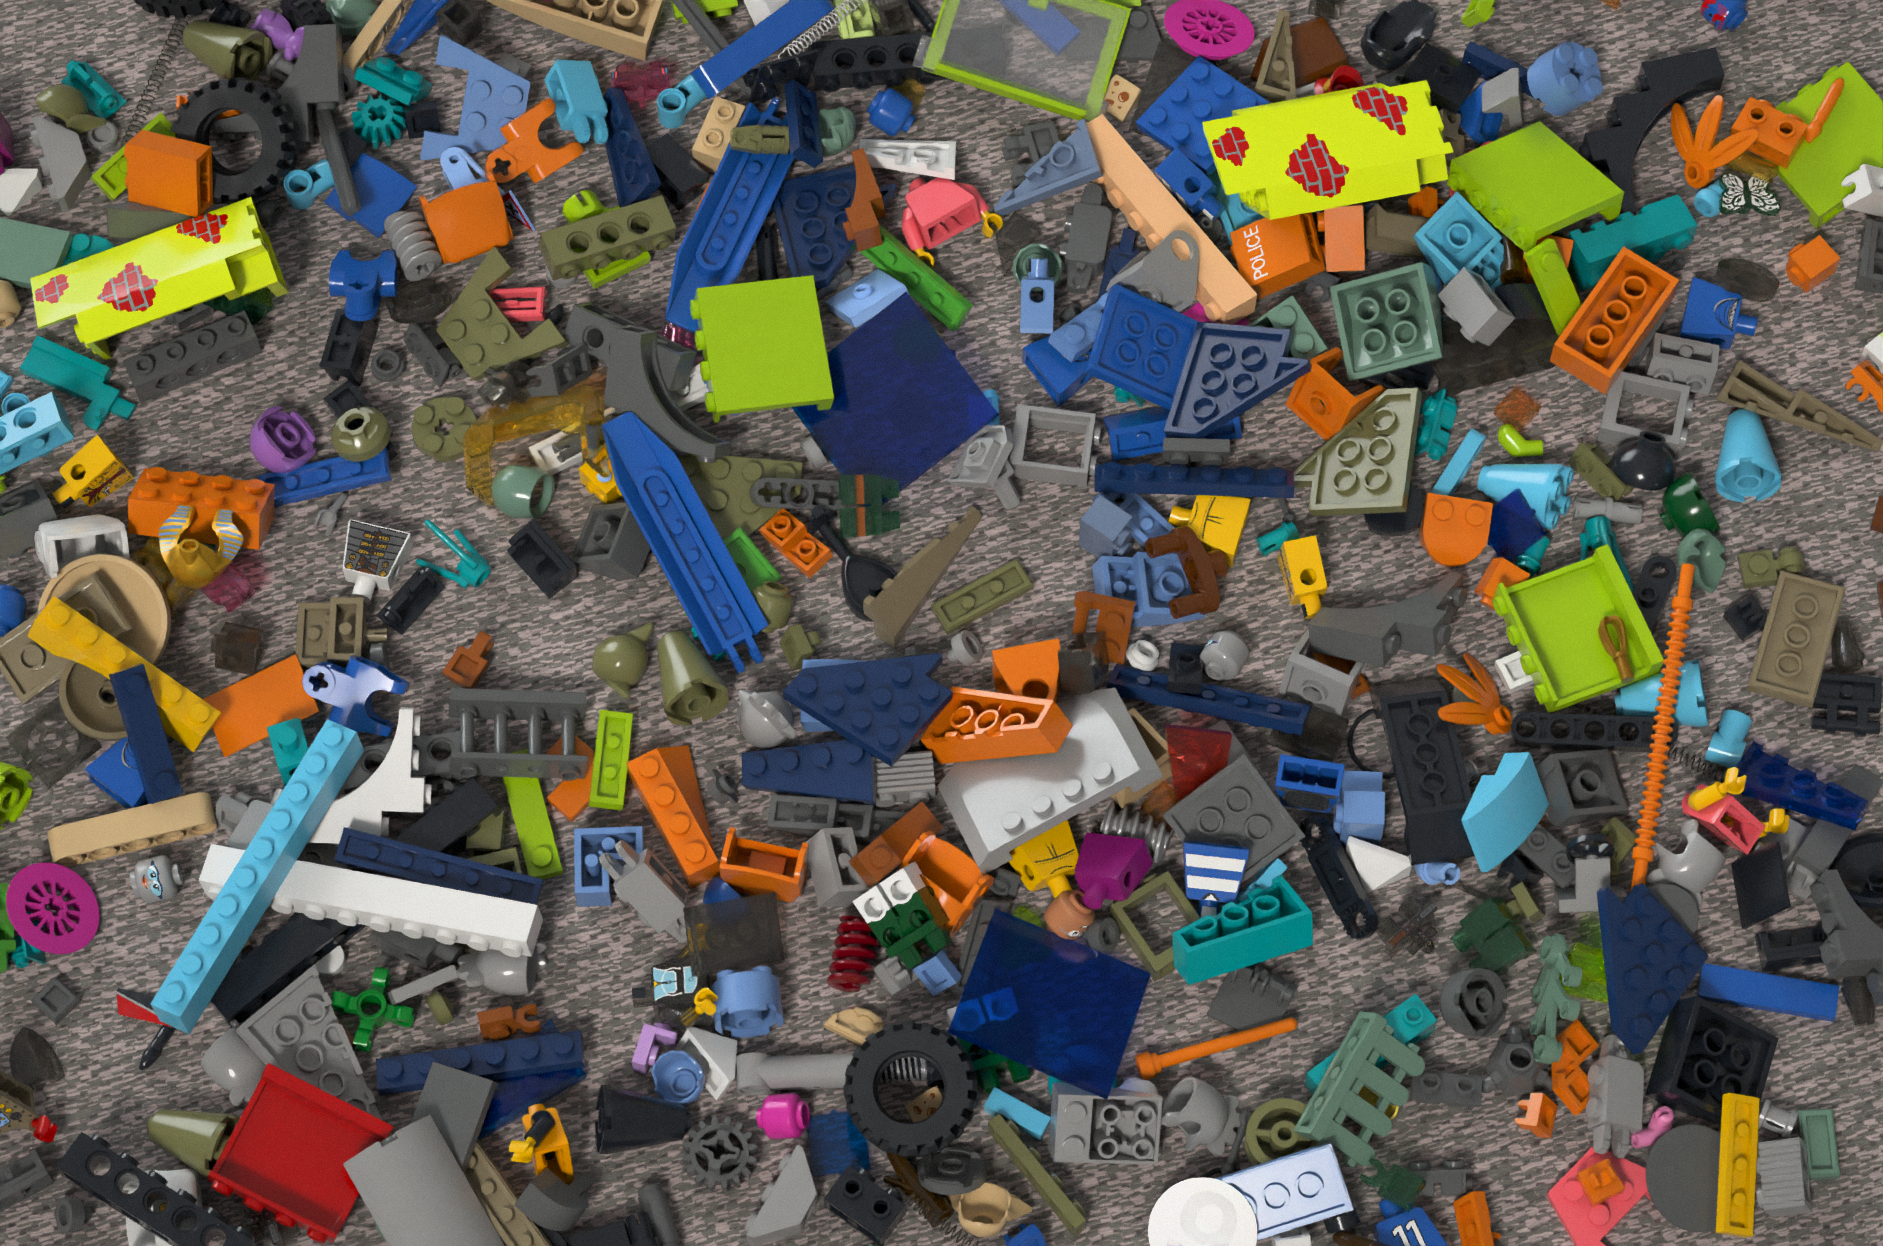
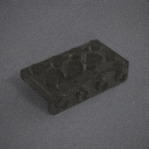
M1448 316L1441 318L1444 358L1429 362L1438 378V391L1446 389L1445 396L1459 394L1466 390L1488 386L1496 382L1518 378L1529 373L1548 370L1557 366L1550 362L1554 343L1559 338V335H1557L1550 320H1513L1494 342L1487 346L1479 341L1475 343L1470 342L1460 332L1461 324Z

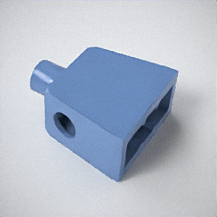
M1029 258L1028 276L1021 278L1020 333L1051 334L1053 333L1054 277H1048V259ZM1034 287L1043 289L1042 298L1035 299L1032 297V289Z

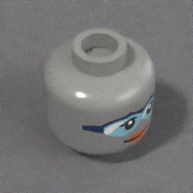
M1230 630L1213 633L1200 653V659L1203 660V669L1209 677L1215 680L1234 679L1240 673L1249 656V650L1244 638Z
M165 855L141 860L135 865V871L130 872V880L135 897L142 898L148 904L174 898L178 892V885L183 884V876L179 864L173 865L171 860Z

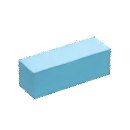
M994 1087L984 1104L985 1112L994 1117L1000 1114L1005 1121L1008 1119L1012 1120L1020 1131L1040 1142L1050 1127L1049 1116Z

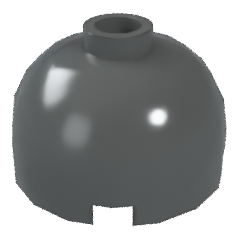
M1471 968L1456 972L1446 980L1440 993V1012L1444 1021L1452 1030L1465 1036H1491L1501 1027L1506 1016V1011H1502V999H1507L1503 982L1494 971L1489 969Z

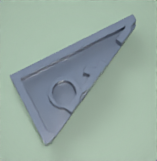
M1085 119L1079 120L1075 124L1077 129L1063 143L1059 140L1052 147L1049 154L1043 156L1024 174L1026 179L1013 192L1009 189L1000 198L999 202L994 206V210L999 216L1103 176L1091 133Z

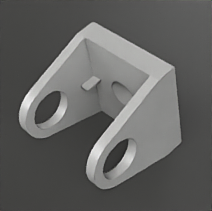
M1176 230L1171 232L1153 250L1143 251L1136 255L1110 280L1106 291L1109 292L1110 288L1117 284L1177 312L1184 310L1192 305L1197 291L1199 248L1196 241L1185 231ZM1174 239H1180L1187 244L1190 250L1188 261H1182L1174 255L1172 251V241Z
M1307 628L1287 661L1277 699L1310 705L1311 717L1338 728L1352 695L1359 684L1360 673L1364 674L1367 663L1357 661L1348 675L1306 657L1310 646L1309 628ZM1311 687L1316 688L1320 692L1313 690Z

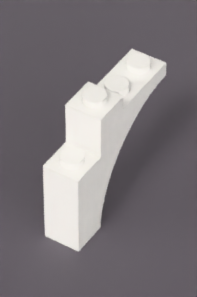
M401 707L399 709L396 734L391 748L381 765L359 787L333 800L308 843L339 844L344 827L380 837H389V817H383V811L424 812V804L431 805L432 784H425L426 776H412V770H419V750H413V736H420L421 716H414V708Z

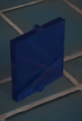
M1515 489L1492 509L1488 545L1493 547L1499 558L1503 557L1509 562L1514 561L1519 555L1546 536L1535 516V509H1531L1520 489Z
M832 1110L830 1114L810 1116V1125L807 1128L814 1177L838 1173L841 1176L848 1166H851L856 1171L859 1168L864 1170L871 1169L867 1140L854 1125L848 1111L837 1113L836 1110Z

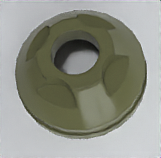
M368 406L352 408L343 413L336 420L331 431V441L337 454L343 459L352 462H361L377 456L387 446L391 436V427L387 418L379 410ZM353 419H364V423L360 428L356 430L347 429V425Z

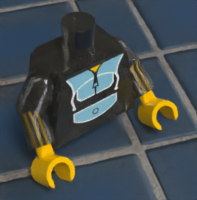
M703 923L697 924L690 934L692 941H689L678 954L669 960L654 965L651 968V986L632 988L634 1008L653 1006L657 1023L669 1025L683 1031L693 1025H712V1015L716 1012V1005L713 1002L718 1000V996L710 990V976L705 953H702V948L709 950L715 944L714 938L710 935L712 929Z

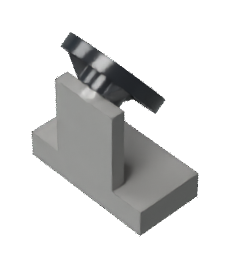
M1585 834L1574 838L1568 843L1566 847L1567 858L1571 863L1575 864V888L1554 889V902L1559 913L1598 911L1597 891L1606 886L1623 903L1627 897L1623 886H1610V858L1615 852L1614 842L1610 837L1603 834ZM1590 841H1599V842H1603V843H1604V844H1601V845H1595V844H1589V845H1585V846L1579 845V844H1582V843H1585V842H1590ZM1572 849H1573L1578 855H1580L1581 858H1578V857L1573 856V855L1571 854Z

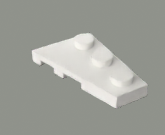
M860 139L859 149L864 148L872 168H885L955 180L956 141Z

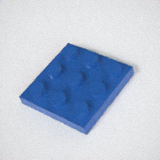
M1199 55L1136 121V125L1140 131L1171 152L1177 147L1209 177L1216 169L1204 134L1202 122L1231 117L1233 110L1270 104V102Z
M1114 284L1109 290L1085 373L1170 410L1199 321Z

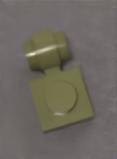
M1796 547L1780 550L1778 552L1779 557L1776 560L1773 559L1771 549L1738 554L1737 560L1744 589L1776 585L1778 581L1777 573L1780 575L1781 570L1802 576L1805 569L1803 554L1798 552Z

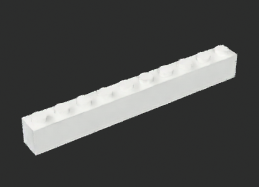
M211 844L199 878V882L209 898L216 899L246 850ZM296 860L268 906L283 914H290L291 911L304 913L307 917L315 920H323L325 917L335 919L347 926L362 924L370 926L379 932L399 931L415 939L425 936L435 938L438 942L447 945H453L455 942L467 944L478 951L494 949L510 957H520L521 955L532 957L543 922L539 907L535 904Z

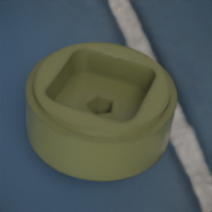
M437 990L426 996L425 1000L440 1026L453 1021V1004L448 997L439 994Z

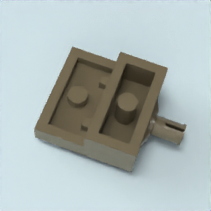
M330 597V603L299 602L296 655L302 669H309L325 661L347 668L352 655L364 658L368 642L388 643V628L368 629L366 623L367 607L364 597Z

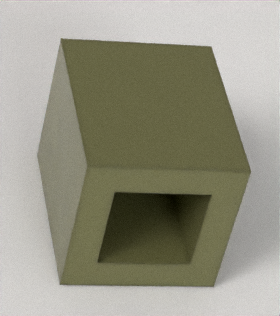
M500 811L501 814L497 817L493 814L488 816L477 825L479 828L478 832L470 838L467 836L466 849L469 857L504 850L506 830L504 811Z

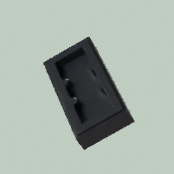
M1171 643L1167 691L1200 694L1203 660L1200 659V653L1204 646Z

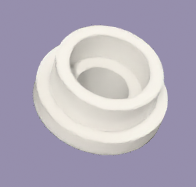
M1138 640L1128 647L1126 656L1134 668L1151 671L1158 664L1159 651L1152 643L1146 640Z

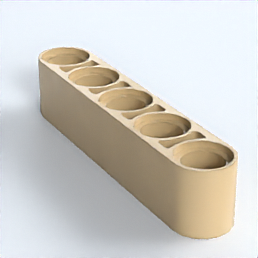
M199 792L60 825L50 829L47 832L53 863L72 867L208 834L217 828L211 795Z

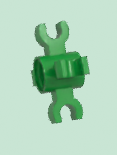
M376 966L370 990L363 991L358 997L339 991H333L332 993L333 1011L351 1013L359 1017L360 1025L353 1042L356 1045L355 1049L358 1051L369 1053L375 1029L383 1027L387 1022L405 1028H412L415 1019L413 1009L406 1006L389 1005L386 1002L385 993L391 981L389 969ZM371 1004L381 1006L380 1011L374 1015L364 1013L366 1007Z

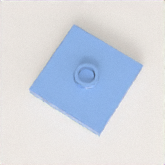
M877 269L829 298L825 303L830 312L857 328L908 297L909 293L904 284L882 270Z

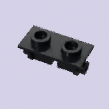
M426 567L424 570L419 568L376 616L400 635H403L444 590L445 586L435 579L436 574L430 568Z

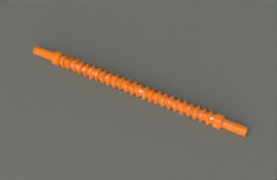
M1692 564L1681 565L1677 596L1672 598L1671 608L1674 609V612L1670 614V617L1673 618V621L1669 622L1668 625L1672 630L1667 632L1670 640L1665 642L1669 649L1664 651L1667 659L1662 661L1666 668L1661 670L1664 677L1659 680L1663 687L1658 688L1661 696L1656 699L1660 706L1655 707L1658 715L1654 716V720L1657 721V724L1653 725L1652 729L1656 732L1651 735L1654 743L1649 745L1653 751L1648 754L1651 762L1646 764L1650 770L1645 773L1648 781L1643 783L1647 789L1642 792L1645 800L1640 802L1644 808L1639 811L1642 819L1637 821L1641 827L1636 830L1639 838L1634 840L1637 847H1634L1632 851V859L1635 860L1630 891L1635 885L1642 883L1645 885L1648 863L1652 862L1654 857V851L1651 849V846H1654L1656 843L1652 840V837L1657 835V832L1654 831V827L1658 826L1655 818L1660 816L1656 810L1661 807L1658 799L1663 797L1659 791L1664 788L1661 780L1666 778L1662 772L1667 769L1664 761L1669 759L1665 753L1670 750L1667 742L1672 740L1668 736L1669 733L1673 732L1670 724L1675 722L1671 715L1676 713L1673 705L1678 703L1674 696L1679 694L1676 686L1681 684L1677 677L1682 675L1679 667L1684 665L1680 661V658L1685 656L1684 652H1682V649L1686 647L1683 639L1688 638L1684 631L1689 629L1686 621L1691 619L1688 612L1693 608V600L1690 596L1695 566Z

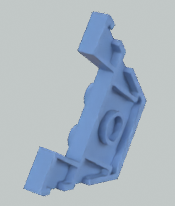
M440 35L435 65L468 70L458 135L424 130L420 160L440 158L445 150L452 147L463 149L468 154L495 150L507 143L499 129L526 111L531 82L451 40L449 37Z

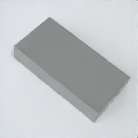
M453 964L385 994L389 1004L394 1005L458 978V974Z

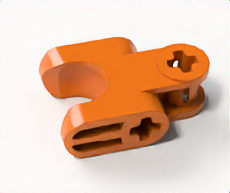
M553 98L544 99L499 129L507 143L492 151L488 155L485 164L486 172L490 171L496 182L506 183L526 171L533 183H537L583 153L585 148L582 143L577 141L568 142L559 148H549L539 140L538 129L541 122L555 111L556 102ZM497 158H500L502 161L507 159L510 161L507 165V173L503 174L501 171L495 172L493 170L496 166L495 160Z

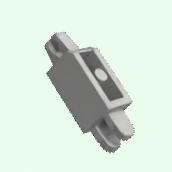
M620 840L615 844L617 853L627 863L623 867L608 852L603 853L599 857V861L607 873L614 879L613 886L618 897L625 903L629 902L637 910L640 920L646 926H652L658 934L666 930L679 942L684 943L690 938L692 929L697 925L686 909L688 890L648 848L638 854L624 840Z
M1610 1034L1603 1038L1599 1060L1590 1063L1587 1075L1589 1082V1101L1586 1106V1114L1588 1116L1587 1129L1593 1131V1149L1596 1153H1607L1611 1142L1612 1156L1623 1159L1629 1151L1630 1135L1642 1130L1644 1069L1639 1062L1630 1060L1629 1049L1616 1035Z

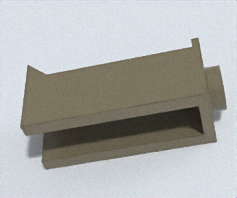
M1376 203L1364 215V249L1427 260L1413 235L1430 218L1384 211Z

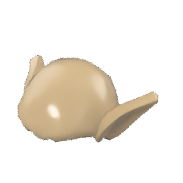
M985 1182L980 1188L969 1193L945 1195L952 1208L958 1212V1219L963 1229L977 1237L995 1236L1004 1230L1007 1222L1032 1212L1030 1205L1016 1195L1010 1194L1002 1186L991 1182Z

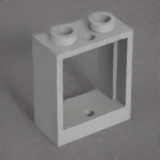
M1621 372L1607 392L1597 441L1622 446L1629 441L1638 439L1640 432L1649 431L1615 423L1622 390L1678 402L1672 434L1655 433L1665 438L1664 447L1675 458L1678 447L1684 448L1688 428L1682 426L1684 418L1690 419L1694 399L1688 398L1691 386Z
M1017 404L1013 432L1014 446L1010 452L1009 459L1014 473L1009 477L1087 487L1088 475L1094 476L1095 464L1097 463V456H1091L1092 446H1099L1101 426H1095L1096 414ZM1029 427L1085 434L1081 468L1024 461Z

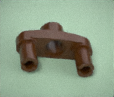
M1188 526L1174 528L1168 534L1148 538L1145 541V550L1151 559L1174 552L1178 555L1193 594L1174 598L1169 602L1170 613L1174 619L1196 613L1205 615L1218 610L1220 595L1217 579L1226 577L1228 570L1226 558L1219 549L1206 551L1195 532Z

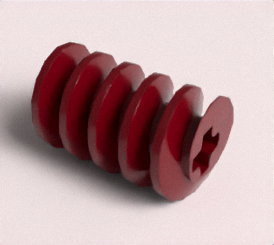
M850 915L841 916L839 918L842 923L837 927V934L839 936L834 941L837 949L832 952V959L835 962H832L829 966V971L832 975L827 978V984L840 991L859 992L860 985L871 984V979L862 975L863 973L872 972L874 969L871 964L865 962V960L876 958V953L868 950V947H876L879 942L877 939L870 937V934L874 933L864 918Z

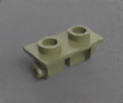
M1589 441L1585 444L1583 442L1579 443L1568 463L1603 499L1609 497L1613 498V501L1618 502L1622 495L1627 496L1634 489V487L1622 482L1612 469L1607 467L1611 460L1598 448L1597 444L1592 445Z

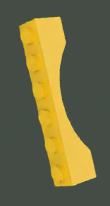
M55 596L52 597L34 620L27 637L53 655L85 665L110 679L109 674L137 664H144L164 731L192 752H195L221 714L216 708Z

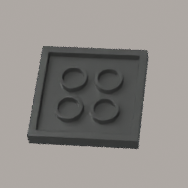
M1244 753L1162 813L1165 820L1182 842L1183 840L1248 847L1249 856L1241 883L1305 837L1299 826Z

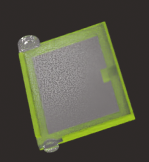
M943 0L932 37L922 35L912 66L1078 121L1085 119L1088 123L1102 114L1104 117L1106 115L1109 102L1103 99L1131 9L1106 0Z

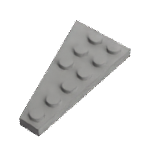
M315 964L236 1029V1033L265 1065L270 1063L382 1120L375 1105L374 1095L371 1090L369 1091L362 1076L361 1066L342 1024H339L331 1006L332 1001L328 992L324 991Z

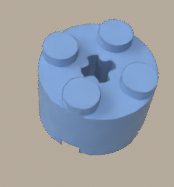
M1574 42L1561 43L1534 60L1535 62L1529 67L1527 72L1528 86L1535 100L1540 98L1546 105L1543 109L1552 115L1564 116L1593 100L1603 91L1596 52L1592 48H1584Z
M758 966L751 971L736 972L734 970H723L717 973V981L713 983L711 991L718 996V1000L713 1002L716 1005L714 1023L718 1033L723 1034L722 1029L731 1031V1037L747 1038L770 1033V1026L776 1023L778 1028L782 1026L784 1016L780 981L772 974L770 967Z

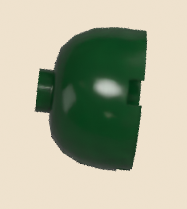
M1690 472L1668 485L1662 497L1664 512L1659 514L1668 532L1675 529L1683 538L1697 528H1705L1712 534L1721 530L1708 502L1703 497L1698 484Z

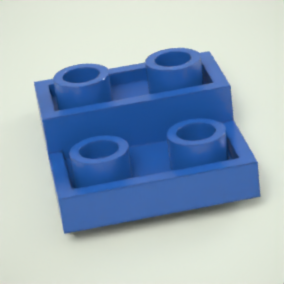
M362 153L353 167L350 168L361 204L360 212L354 213L353 216H348L346 212L342 211L336 188L333 189L324 203L349 222L353 219L379 238L385 230L384 221L395 212H399L417 186L387 165Z

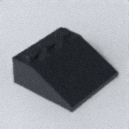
M1699 996L1679 999L1669 1013L1645 1095L1673 1110L1721 1125L1723 1094L1735 1093L1760 1098L1761 1101L1779 1038Z

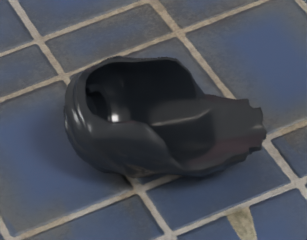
M1411 0L1409 2L1402 1L1389 12L1383 11L1379 13L1372 23L1366 25L1363 37L1361 38L1360 47L1368 63L1379 70L1391 71L1398 69L1411 60L1412 56L1432 37L1436 27L1434 23L1436 14L1432 13L1433 9L1426 3Z

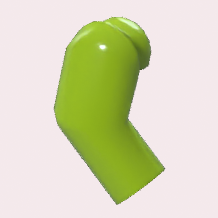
M1504 424L1498 429V441L1511 456H1543L1542 439L1525 440L1511 424Z

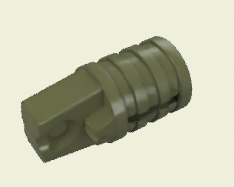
M753 125L732 128L730 131L731 150L753 154H788L790 142L788 126Z

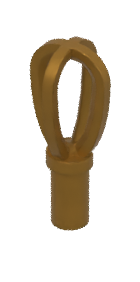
M1615 615L1604 617L1601 619L1598 628L1599 638L1604 649L1616 664L1621 683H1630L1634 680V675L1628 660V640L1624 621ZM1609 623L1613 625L1617 632L1620 651L1615 647L1606 625Z

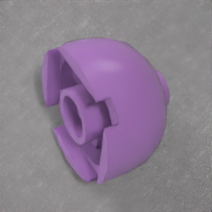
M275 406L268 408L255 421L251 428L249 445L254 457L263 467L272 472L283 474L301 468L316 453L317 448L314 449L313 447L316 437L310 425L294 411L287 414L280 411L283 407Z

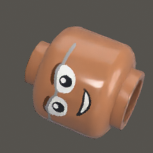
M1079 890L1062 891L1048 905L1044 912V918L1047 923V931L1054 938L1068 941L1077 940L1093 923L1095 919L1094 909L1087 907L1082 901L1085 893Z

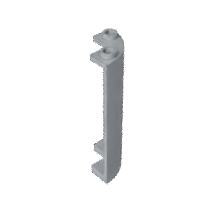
M431 1115L401 1128L392 1136L381 1142H376L343 1163L389 1246H505Z

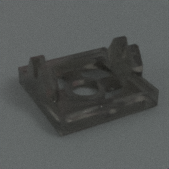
M59 696L5 737L25 766L48 789L102 748L97 739L83 734L69 722L61 708ZM62 720L68 723L59 729L56 727L48 728L44 722ZM36 729L40 734L39 745L29 752L28 741L31 733ZM77 732L79 745L76 753L72 755L66 748L67 737ZM50 733H58L62 736L61 745L55 749H48L43 743L45 737ZM45 754H57L64 763L47 766L36 761Z

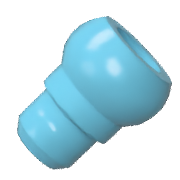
M1717 179L1713 184L1705 189H1701L1695 195V208L1703 216L1715 217L1722 211V203H1725L1723 196L1727 198L1726 195H1730L1727 192L1731 190L1729 189L1731 187L1725 184V179L1724 182L1723 179Z

